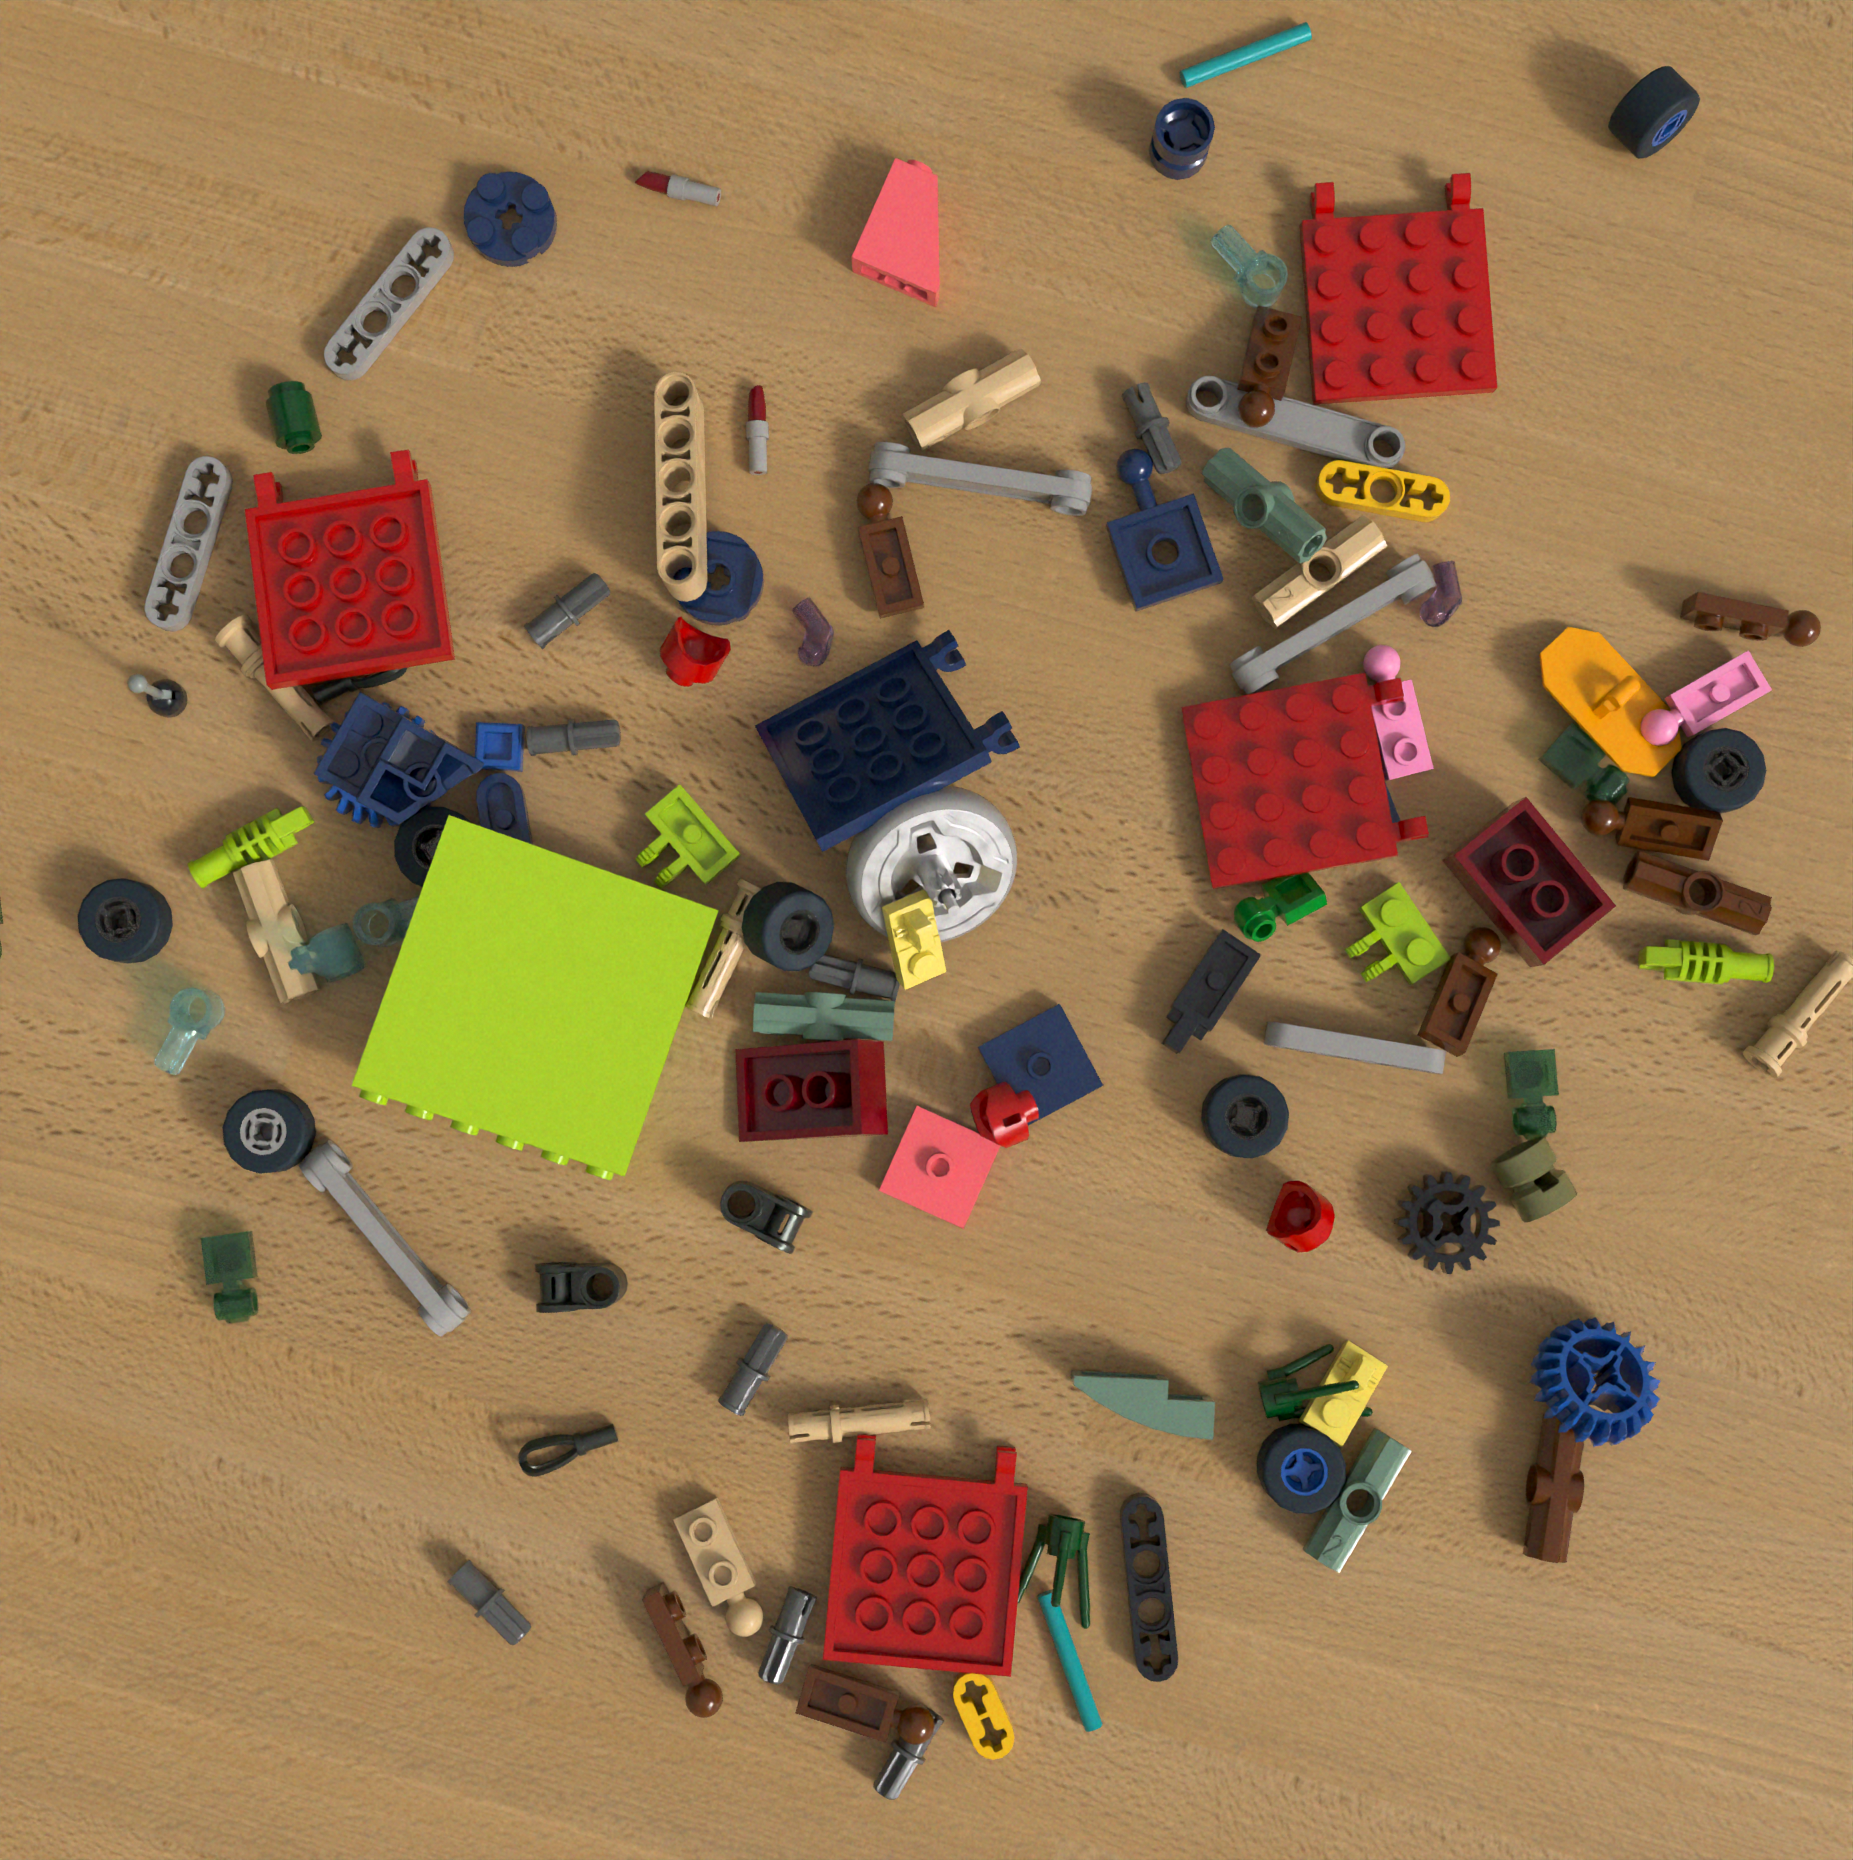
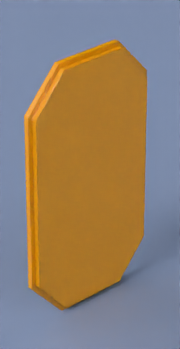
M1567 627L1539 654L1543 687L1622 772L1654 777L1682 749L1679 729L1675 739L1663 746L1652 745L1643 737L1641 722L1644 716L1656 709L1671 711V709L1599 632Z

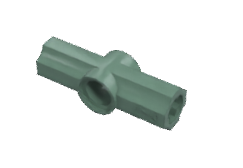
M1231 448L1220 449L1213 458L1207 461L1201 473L1205 477L1204 482L1234 507L1236 519L1242 526L1248 529L1259 528L1298 563L1309 561L1316 552L1321 550L1328 537L1325 535L1326 528L1294 502L1293 493L1286 484L1281 481L1270 482Z
M756 992L753 1032L776 1035H802V1039L842 1041L844 1038L892 1041L895 1001L868 998L852 999L846 998L847 995L820 992H805V995Z
M1374 1428L1345 1476V1483L1340 1495L1326 1508L1304 1545L1303 1550L1328 1568L1340 1573L1368 1524L1374 1522L1380 1515L1382 1500L1410 1455L1411 1450ZM1356 1489L1366 1490L1367 1502L1364 1507L1357 1511L1348 1510L1346 1505L1348 1495Z

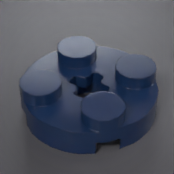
M501 172L483 175L478 180L477 186L469 194L464 207V225L470 241L485 259L497 265L517 267L529 263L528 259L535 257L539 252L542 255L550 247L556 234L557 215L546 188L532 177L522 173ZM509 209H515L517 215L522 217L521 223H513L511 229H504V223L499 217Z
M722 531L707 532V574H714L716 567L724 568V575L731 578L728 585H722L720 590H712V584L707 581L705 591L697 599L688 602L678 600L681 608L692 618L704 624L722 626L742 621L748 617L761 598L764 587L762 566L756 553L739 536ZM685 567L679 569L673 576V580L685 579L691 573L692 568Z

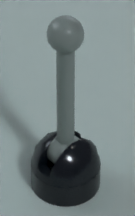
M134 674L128 679L127 684L132 692L147 693L148 706L154 713L171 718L184 711L188 698L185 689L180 684L169 679H162L150 685L141 674ZM172 692H175V700L172 699Z

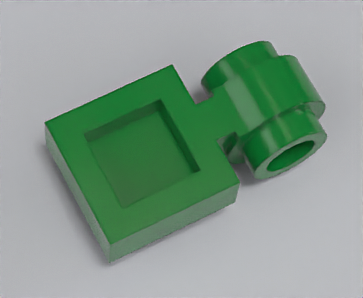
M1309 872L1274 878L1262 885L1264 899L1263 897L1260 899L1248 897L1236 905L1234 909V922L1247 939L1261 942L1271 937L1275 932L1276 917L1280 916L1288 926L1327 905L1326 894Z

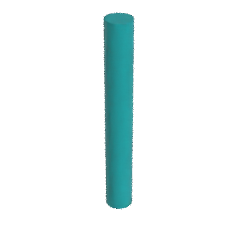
M1305 22L1180 70L1181 82L1184 88H1188L1312 40L1311 29L1308 23Z
M1053 1589L1037 1595L1082 1724L1086 1732L1094 1731L1102 1727L1103 1724L1061 1606L1053 1607L1051 1605Z

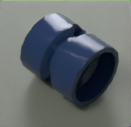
M1189 98L1174 99L1164 105L1157 115L1149 154L1155 169L1166 178L1175 180L1190 178L1198 173L1205 164L1215 130L1213 116L1205 105Z

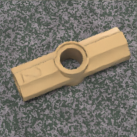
M1020 348L980 371L975 368L958 375L944 386L941 393L903 413L902 418L913 441L923 451L963 428L971 430L986 423L999 413L1000 407L1040 386L1041 379L1029 354L1023 348Z
M1362 515L1324 543L1321 550L1316 552L1309 561L1297 563L1253 595L1251 599L1257 611L1266 623L1277 629L1387 547L1383 533L1373 521ZM1309 564H1324L1330 572V579L1326 582L1316 581L1309 573Z
M268 859L255 862L234 872L236 884L250 919L246 922L250 941L258 956L265 960L280 1003L285 1004L299 1000L320 991V984L304 944L308 942L304 923L296 907L289 903L284 884H282L274 860Z

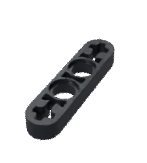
M1136 1493L1125 1499L1120 1508L1133 1652L1138 1671L1142 1676L1150 1681L1161 1682L1169 1679L1178 1667L1164 1515L1161 1506L1154 1497L1146 1493ZM1145 1504L1148 1512H1154V1517L1147 1519L1146 1526L1149 1538L1158 1535L1157 1542L1140 1540L1130 1544L1131 1537L1140 1539L1136 1520H1129V1515L1137 1512V1505ZM1145 1550L1156 1553L1160 1560L1157 1571L1148 1576L1138 1574L1133 1567L1136 1555ZM1148 1598L1160 1600L1165 1607L1162 1618L1154 1623H1147L1141 1620L1138 1615V1608L1141 1602ZM1167 1630V1636L1158 1634V1644L1162 1654L1169 1655L1168 1659L1161 1660V1668L1153 1669L1150 1661H1143V1658L1150 1656L1152 1652L1150 1638L1148 1635L1140 1638V1632L1157 1634Z

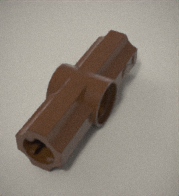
M1642 851L1634 853L1623 877L1624 890L1672 906L1682 914L1698 915L1752 935L1760 934L1763 926L1768 921L1772 909V897L1721 880L1719 876L1710 871L1698 872ZM1693 881L1699 883L1704 889L1705 896L1700 905L1694 903L1689 895V887Z
M1543 1413L1536 1463H1532L1526 1480V1501L1530 1507L1523 1554L1541 1561L1566 1563L1573 1514L1579 1511L1584 1496V1476L1580 1470L1584 1441L1575 1443L1574 1432L1571 1428L1566 1432L1558 1433L1560 1421L1555 1416L1553 1418H1544L1545 1413Z

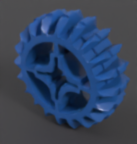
M1596 1317L1588 1319L1584 1323L1578 1318L1571 1320L1565 1326L1556 1327L1550 1332L1549 1338L1546 1337L1539 1344L1537 1349L1539 1353L1533 1358L1531 1366L1537 1372L1531 1376L1529 1383L1542 1389L1536 1394L1534 1401L1546 1402L1549 1408L1546 1410L1544 1418H1553L1555 1416L1560 1421L1558 1433L1566 1432L1571 1428L1574 1432L1575 1443L1583 1442L1589 1438L1593 1447L1602 1446L1606 1442L1612 1446L1620 1444L1628 1437H1634L1641 1432L1642 1426L1651 1421L1654 1415L1651 1410L1657 1406L1660 1400L1653 1391L1658 1388L1660 1380L1648 1374L1653 1370L1656 1362L1644 1361L1641 1357L1645 1345L1634 1347L1629 1342L1631 1331L1618 1335L1616 1334L1614 1322L1606 1323L1601 1327ZM1588 1353H1591V1354H1593V1355H1596V1356L1599 1357V1358H1595V1357L1589 1355ZM1589 1405L1596 1406V1407L1602 1409L1604 1412L1595 1410V1409H1593L1592 1407H1590ZM1608 1409L1612 1413H1605V1411Z

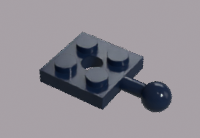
M1129 449L1122 453L1116 465L1117 474L1124 483L1132 486L1140 512L1107 522L1106 529L1135 612L1221 584L1224 578L1194 493L1157 505L1148 480L1153 471V463L1150 456L1140 449ZM1161 541L1171 543L1176 548L1177 559L1167 565L1158 563L1152 556V547L1156 543Z

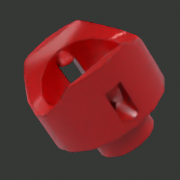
M681 616L677 618L660 647V657L667 666V676L676 684L689 687L693 683L706 684L712 682L731 651V646L728 638H720L702 632L688 624Z
M1001 1082L981 1090L970 1103L972 1117L980 1136L1004 1148L1028 1140L1029 1129L1027 1123L1039 1118L1038 1108L1030 1091L1024 1090L1015 1094L1007 1082Z
M1299 1180L1288 1181L1283 1184L1266 1231L1290 1250L1297 1253L1309 1252L1319 1247L1329 1238L1335 1219L1333 1205L1326 1197L1308 1184Z

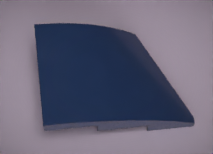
M359 692L317 765L314 775L355 796L356 801L400 824L431 801H435L447 793L449 789L479 772L484 763L400 713Z

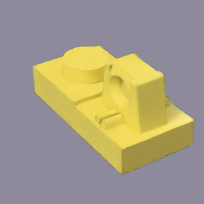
M922 889L883 906L882 911L896 978L900 985L906 990L945 973L946 967L940 936L937 930L932 900L928 893Z
M1344 1341L1319 1386L1356 1380L1359 1383V1388L1312 1398L1301 1415L1299 1422L1326 1434L1338 1447H1343L1388 1366L1352 1342Z

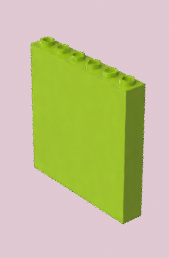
M448 815L352 1086L361 1089L359 1097L380 1105H387L388 1099L407 1104L405 1112L410 1115L432 1121L434 1114L452 1119L450 1127L458 1131L477 1136L479 1129L497 1134L495 1142L503 1146L522 1151L524 1144L543 1149L540 1157L551 1162L567 1166L569 1159H573L587 1164L585 1172L599 1178L612 1180L614 1173L625 1177L719 910Z

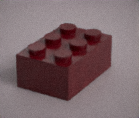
M1527 797L1513 802L1442 860L1529 967L1545 965L1616 907L1614 902Z

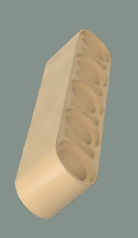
M672 372L659 379L654 391L657 570L672 597L679 601L688 602L701 596L707 586L704 407L691 378L681 372ZM688 396L687 400L681 405H671L677 397ZM689 439L682 448H671L677 440ZM690 481L685 490L672 492L673 487L677 483ZM683 524L691 525L688 532L684 535H672L678 526ZM685 567L692 568L691 573L685 579L673 580V576L679 569Z

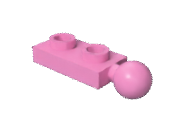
M1377 645L1371 648L1366 653L1363 661L1366 674L1371 679L1377 681V683L1395 679L1401 664L1398 653L1387 645ZM1412 679L1402 682L1403 702L1372 707L1385 781L1434 769Z
M1746 651L1665 697L1664 699L1671 711L1656 709L1647 713L1641 722L1642 735L1650 744L1663 746L1675 739L1681 726L1686 736L1690 737L1770 692L1772 689L1750 652Z

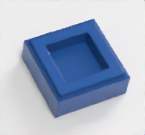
M476 722L475 758L484 763L481 770L523 772L525 726L523 724Z

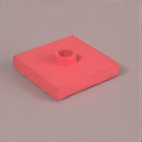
M916 1106L879 1191L964 1229L1000 1145L981 1137L979 1133Z

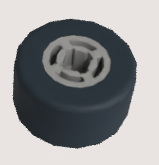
M280 1089L257 1090L242 1096L228 1110L222 1127L224 1145L231 1159L243 1169L259 1174L287 1171L300 1164L311 1151L316 1136L315 1118L308 1105L295 1094Z

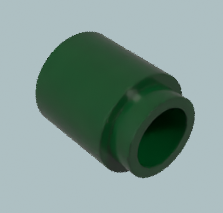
M286 381L272 386L268 390L269 398L266 401V406L276 446L281 449H287V452L290 454H302L313 450L315 443L322 438L312 394L306 391L305 385L302 382Z

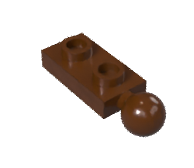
M1259 305L1257 307L1237 390L1248 392L1239 402L1238 413L1240 419L1250 427L1258 428L1267 425L1275 414L1273 399L1282 401L1300 329L1301 316Z
M870 483L859 491L856 502L859 512L865 518L870 519L871 523L859 526L858 532L879 618L923 609L924 602L903 517L888 519V514L893 506L892 494L884 485Z
M1697 592L1683 601L1680 619L1694 621V627L1697 629L1721 631L1724 627L1739 630L1740 637L1756 641H1764L1768 637L1780 633L1783 634L1788 643L1797 647H1805L1817 640L1821 632V624L1818 617L1810 611L1798 610L1788 615L1789 610Z
M1633 797L1627 798L1623 812L1618 811L1616 806L1606 799H1595L1586 804L1581 814L1583 827L1593 835L1603 836L1617 829L1615 838L1618 846L1706 861L1710 860L1723 822L1720 812Z
M1486 927L1475 928L1466 935L1463 943L1466 956L1460 952L1450 956L1451 959L1448 960L1417 1034L1456 1057L1466 1053L1498 975L1484 966V964L1496 959L1501 950L1499 936L1493 930Z
M662 1582L648 1589L642 1601L682 1685L688 1686L685 1695L688 1710L700 1718L710 1717L717 1713L722 1705V1690L715 1681L705 1678L702 1662L707 1660L704 1647L696 1633L689 1635L682 1621V1618L686 1617V1611L678 1593L675 1590L669 1593L665 1583Z
M814 1664L808 1667L795 1712L796 1714L882 1742L888 1740L892 1727L897 1729L900 1737L905 1742L912 1745L923 1744L930 1739L935 1728L934 1718L925 1707L912 1705L904 1710L897 1709L900 1692Z

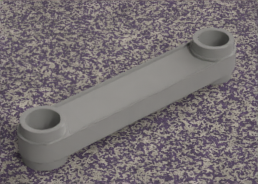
M1215 376L1198 378L1192 383L1186 396V406L1189 413L1199 421L1337 460L1392 469L1399 463L1405 453L1403 435L1399 430L1391 426L1284 396L1282 401L1273 399L1275 414L1267 425L1258 428L1250 427L1240 419L1238 413L1239 402L1248 392L1237 390L1238 383ZM1203 390L1210 391L1215 394L1219 403L1213 407H1205L1198 402L1196 394ZM1384 440L1389 443L1393 450V456L1387 458L1378 455L1374 450L1373 441Z
M891 442L875 443L874 451L870 455L869 481L882 484L888 488H903L906 482L1048 503L1051 504L1050 509L1052 511L1072 516L1085 515L1091 501L1092 477L1080 471L1059 470L1055 472V476L972 464L910 454V448Z
M1418 553L1405 559L1387 571L1386 574L1389 580L1265 653L1258 646L1231 662L1229 666L1240 689H1244L1247 695L1260 691L1279 678L1276 670L1397 599L1401 598L1404 604H1407L1430 591L1437 584L1432 578L1434 575L1425 560L1422 561Z
M328 1140L323 1145L319 1144L307 1154L305 1160L299 1164L304 1176L320 1192L328 1190L405 1283L422 1304L417 1310L427 1326L435 1334L442 1337L445 1333L452 1332L465 1321V1317L471 1313L468 1303L450 1284L442 1286L365 1193L349 1173L353 1165L346 1154L331 1140Z

